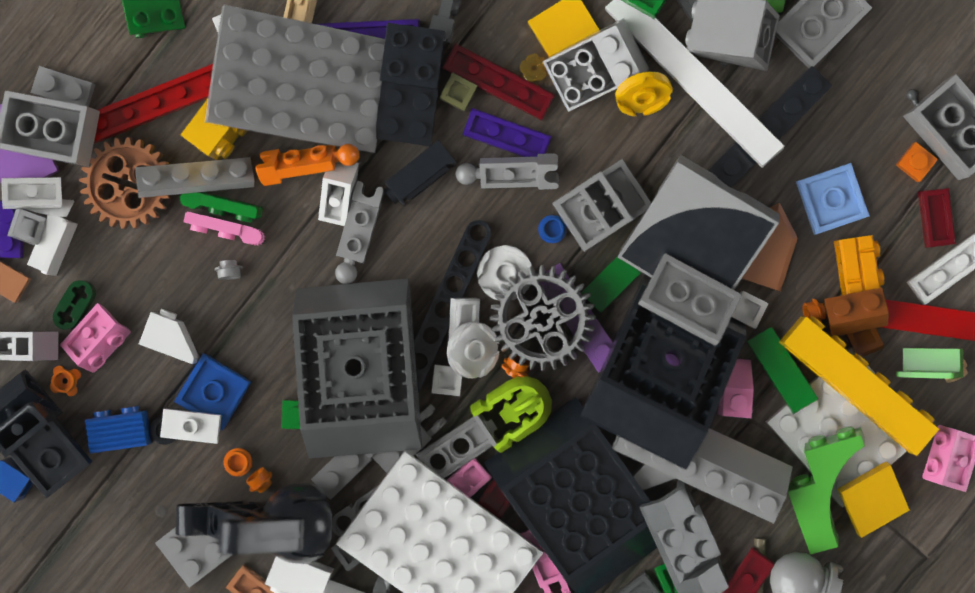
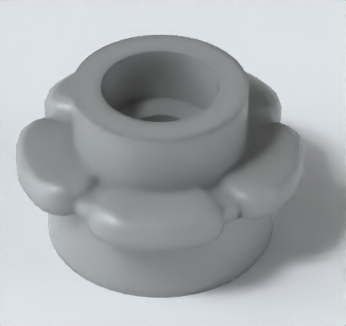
M236 260L220 261V266L215 267L214 270L217 272L219 280H232L241 278L240 269H243V267L237 265Z

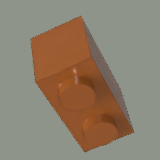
M882 287L824 299L826 319L831 337L833 334L839 336L888 326L889 312Z

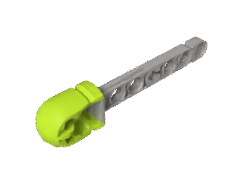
M529 376L515 377L506 381L488 393L486 400L479 399L470 405L473 417L416 454L418 460L441 477L446 478L492 446L500 453H503L512 446V441H521L547 421L552 408V399L549 391L539 380ZM522 389L521 392L516 394L517 400L512 404L507 402L512 399L515 391ZM504 398L507 401L504 402L503 410L499 414L506 424L511 421L519 423L520 415L525 412L528 415L524 417L522 425L514 430H508L505 432L504 437L498 439L494 433L498 429L492 419L489 421L485 420L481 413L493 409L494 404ZM535 411H537V414H535L532 418L529 416ZM464 438L469 442V450L466 453L455 451L453 443L456 439ZM433 454H441L445 457L446 464L443 468L436 469L431 465L430 458ZM378 486L358 498L354 506L352 503L333 517L332 530L336 535L341 537L344 533V530H341L337 525L338 518L340 516H348L353 521L361 510V503L368 500Z

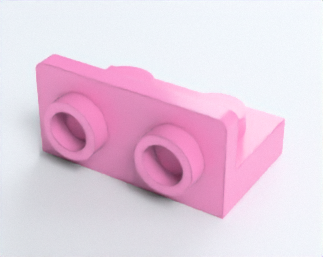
M97 303L64 339L60 346L77 366L94 373L104 365L107 358L117 347L123 344L131 331L120 324L104 306Z
M938 425L939 431L934 436L922 477L925 480L966 492L975 465V435Z

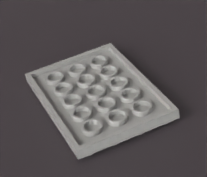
M223 5L205 123L336 147L352 144L359 151L375 153L377 142L376 121L382 84L380 74L385 39Z

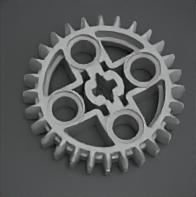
M544 265L540 266L539 273H536L533 266H530L529 275L527 276L522 270H519L518 276L520 279L516 280V278L510 276L508 279L511 286L509 287L505 284L500 286L505 294H495L494 296L497 300L501 301L500 304L491 305V309L498 311V314L490 317V320L498 321V325L491 328V330L494 332L500 331L501 333L495 341L501 342L504 340L506 344L501 351L504 352L510 348L512 353L509 359L512 360L517 355L520 356V366L526 360L530 361V369L532 370L536 362L540 363L542 371L545 370L548 362H550L553 369H556L557 360H560L566 366L568 364L566 356L569 355L574 360L577 359V354L574 350L577 348L584 352L585 347L580 342L582 340L590 342L591 337L585 334L586 331H594L595 329L594 326L588 324V321L596 319L595 315L588 314V310L595 306L585 302L591 294L586 293L582 295L580 291L585 285L582 283L575 286L573 284L576 280L575 275L567 280L565 278L567 270L565 269L560 275H557L556 266H552L549 273H546ZM540 282L555 283L563 287L567 292L549 299ZM527 284H532L537 288L538 295L533 300L527 299L523 295V288ZM516 294L524 312L508 321V307ZM570 297L574 299L577 305L576 310L571 313L563 311L561 308L563 298ZM542 298L545 304L536 306L530 313L529 306L536 304ZM552 303H553V304H554V306H553V307H551V308H549V306H548V305H550V304H552ZM539 310L543 314L552 313L547 319L546 325L543 321L534 322L539 315ZM530 313L531 318L526 319L525 316ZM579 315L576 334L569 342L561 323ZM560 316V319L556 322L557 329L549 331L544 337L542 332L549 330L554 325L555 318ZM515 322L522 324L525 329L524 336H513L510 332L511 324ZM536 336L545 353L529 351L519 343ZM551 336L560 337L563 340V348L557 351L552 350L548 345V339Z

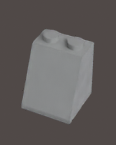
M697 0L692 6V27L686 34L687 50L698 57L767 71L780 15L766 0Z

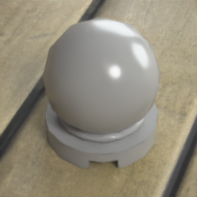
M793 552L785 554L776 561L771 570L770 585L772 592L841 593L843 580L838 578V572L841 573L843 567L831 561L822 567L816 558L807 553Z

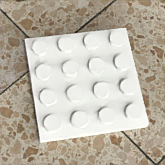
M851 347L846 350L852 356L854 355V351ZM867 366V368H868L872 373H874V371H873L869 366ZM817 376L809 383L818 397L817 401L794 415L785 404L765 422L810 473L811 470L804 453L805 443H808L810 438L817 435L832 436L837 434L838 430L852 426L854 429L861 427L865 437V446L857 451L842 467L831 493L832 498L843 508L844 504L837 490L839 487L885 461L892 465L906 450Z

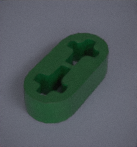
M77 280L69 285L52 315L53 322L58 328L63 330L74 329L82 321L96 296V289L92 283L85 280ZM85 286V293L88 294L87 298H80L75 303L79 296L76 289ZM74 307L70 313L73 321L63 323L64 317L61 316L62 312H69Z

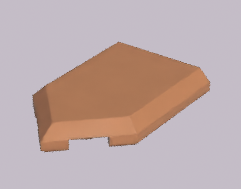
M778 203L770 207V209L779 213V224L742 277V280L781 292L798 237L781 204Z

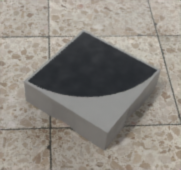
M680 154L659 187L651 205L640 217L621 247L618 258L652 278L662 256L666 253L734 290L779 224V213L746 193L728 187L716 175Z

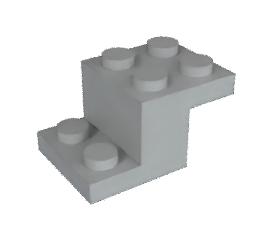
M621 159L603 172L600 171L553 202L552 205L584 252L647 211L651 202L623 159Z

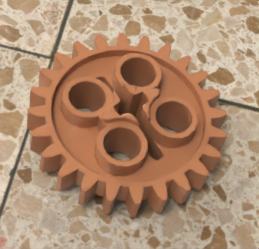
M130 137L126 138L124 145L119 138H115L114 146L105 141V151L95 148L96 159L91 157L90 163L92 165L90 168L82 167L81 169L88 174L87 177L79 179L80 182L87 184V188L80 190V193L89 195L84 204L94 205L90 213L96 215L101 212L99 221L106 222L110 218L109 226L116 227L120 221L121 229H127L129 222L133 228L138 229L139 220L145 225H149V215L158 219L159 215L156 209L166 210L167 207L162 201L163 199H172L170 195L142 197L140 206L133 209L130 205V199L133 195L138 194V190L103 178V175L109 174L137 184L135 167L168 165L169 162H159L163 154L161 152L152 154L154 146L149 144L144 148V141L138 139L134 145L133 139ZM121 158L123 160V168L115 173L112 168L113 163L116 159ZM112 185L114 187V195L106 200L103 194L104 189Z

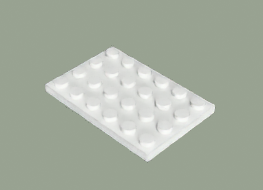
M406 450L336 542L337 546L403 593H514L543 554L539 547Z

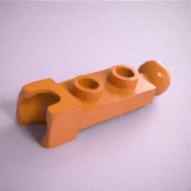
M344 144L338 150L333 145H317L313 148L293 149L281 153L279 149L261 152L259 155L264 163L258 164L255 168L260 182L264 186L281 184L284 178L333 171L337 162L345 166H352L357 163L360 154L358 148L352 144Z

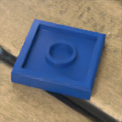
M203 353L174 402L189 411L222 415L220 430L223 431L253 381Z

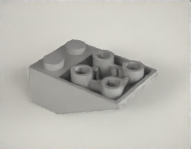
M624 18L542 61L568 112L617 89L627 78L649 70Z

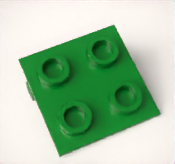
M122 0L129 35H135L137 39L146 37V33L185 29L179 0Z

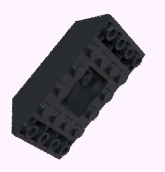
M644 274L579 417L686 470L709 431L746 339V324L731 317L720 342L715 346L638 304L651 280V277ZM666 354L675 355L679 360V365L673 366L669 364L666 360Z

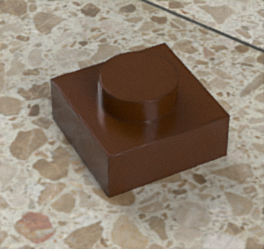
M876 328L845 334L854 354L857 353L861 357L884 349L883 341Z

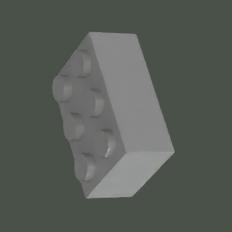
M955 74L944 80L903 117L957 180L970 177L975 172V95Z
M5 91L0 113V149L89 167L100 111L88 106Z

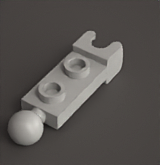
M538 154L537 157L480 158V168H476L471 163H462L455 172L457 180L464 185L472 184L476 179H481V188L538 187L539 190L557 189L559 187V174L557 172H549L558 169L557 154Z
M361 181L356 182L336 256L345 258L344 262L340 263L335 270L336 279L342 284H350L355 281L357 277V269L354 266L355 261L365 262L385 195V188L378 187L375 194L369 198L364 196L365 185Z

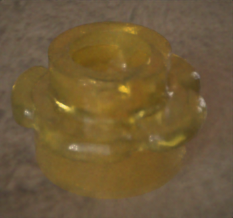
M537 54L528 55L526 60H523L520 65L524 78L530 82L544 79L547 71L542 61L546 59L540 58ZM533 65L537 66L536 70H532Z

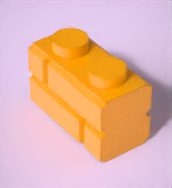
M873 235L834 241L841 295L881 288L880 286L884 285V274L882 269H878L876 259L880 257V246L877 240L874 241Z

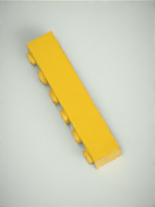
M800 316L779 343L908 453L917 456L939 431L933 424L935 419L923 409H920L918 412L910 404L913 400L900 390L896 393L889 387L891 382L879 372H876V374L872 373L867 368L869 363L857 353L852 356L844 348L847 345L834 334L830 337L823 331L825 326L813 316L810 318Z

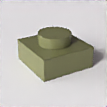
M452 73L439 99L465 112L477 89V85Z

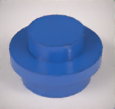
M546 216L539 223V235L547 243H557L566 234V224L559 216Z

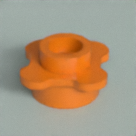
M518 355L512 360L509 357L505 358L501 366L513 378L528 376L527 373L530 371V362L526 360L520 366L519 361L521 357Z
M56 366L53 369L50 390L53 393H66L68 396L76 395L78 392L76 387L77 381L81 377L80 371L78 369L68 370L64 369L63 366ZM64 378L68 380L66 384L63 382Z

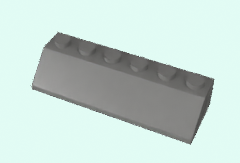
M710 428L686 470L617 435L612 444V448L617 452L773 524L786 499L793 468L782 461Z

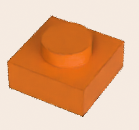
M914 142L896 163V166L916 182H920L938 159L917 142Z

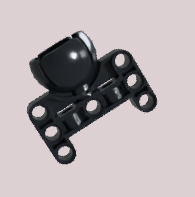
M295 483L277 490L268 499L264 507L258 506L256 502L243 504V501L177 504L175 534L180 536L208 535L218 539V552L221 554L239 555L272 552L286 562L306 564L323 557L324 551L328 549L332 535V514L330 505L324 501L326 494L320 487L309 483Z

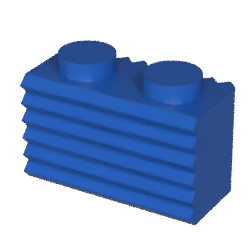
M139 406L121 408L122 414L111 415V410L93 412L94 418L85 420L90 454L152 444L148 411H139Z

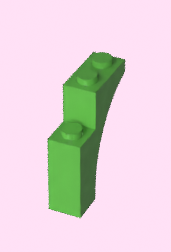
M852 426L838 430L837 434L832 436L817 435L810 438L808 443H805L804 453L813 476L809 477L808 474H803L789 482L788 494L810 555L838 547L839 536L831 513V493L842 467L857 451L865 446V437L861 427L856 429Z

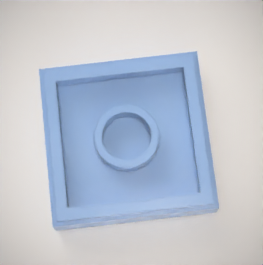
M851 163L796 182L814 235L869 217Z

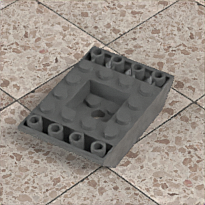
M409 278L297 289L292 318L300 430L308 457L321 458L422 449ZM353 359L359 360L362 365L361 372L356 376L350 375L347 371V365Z

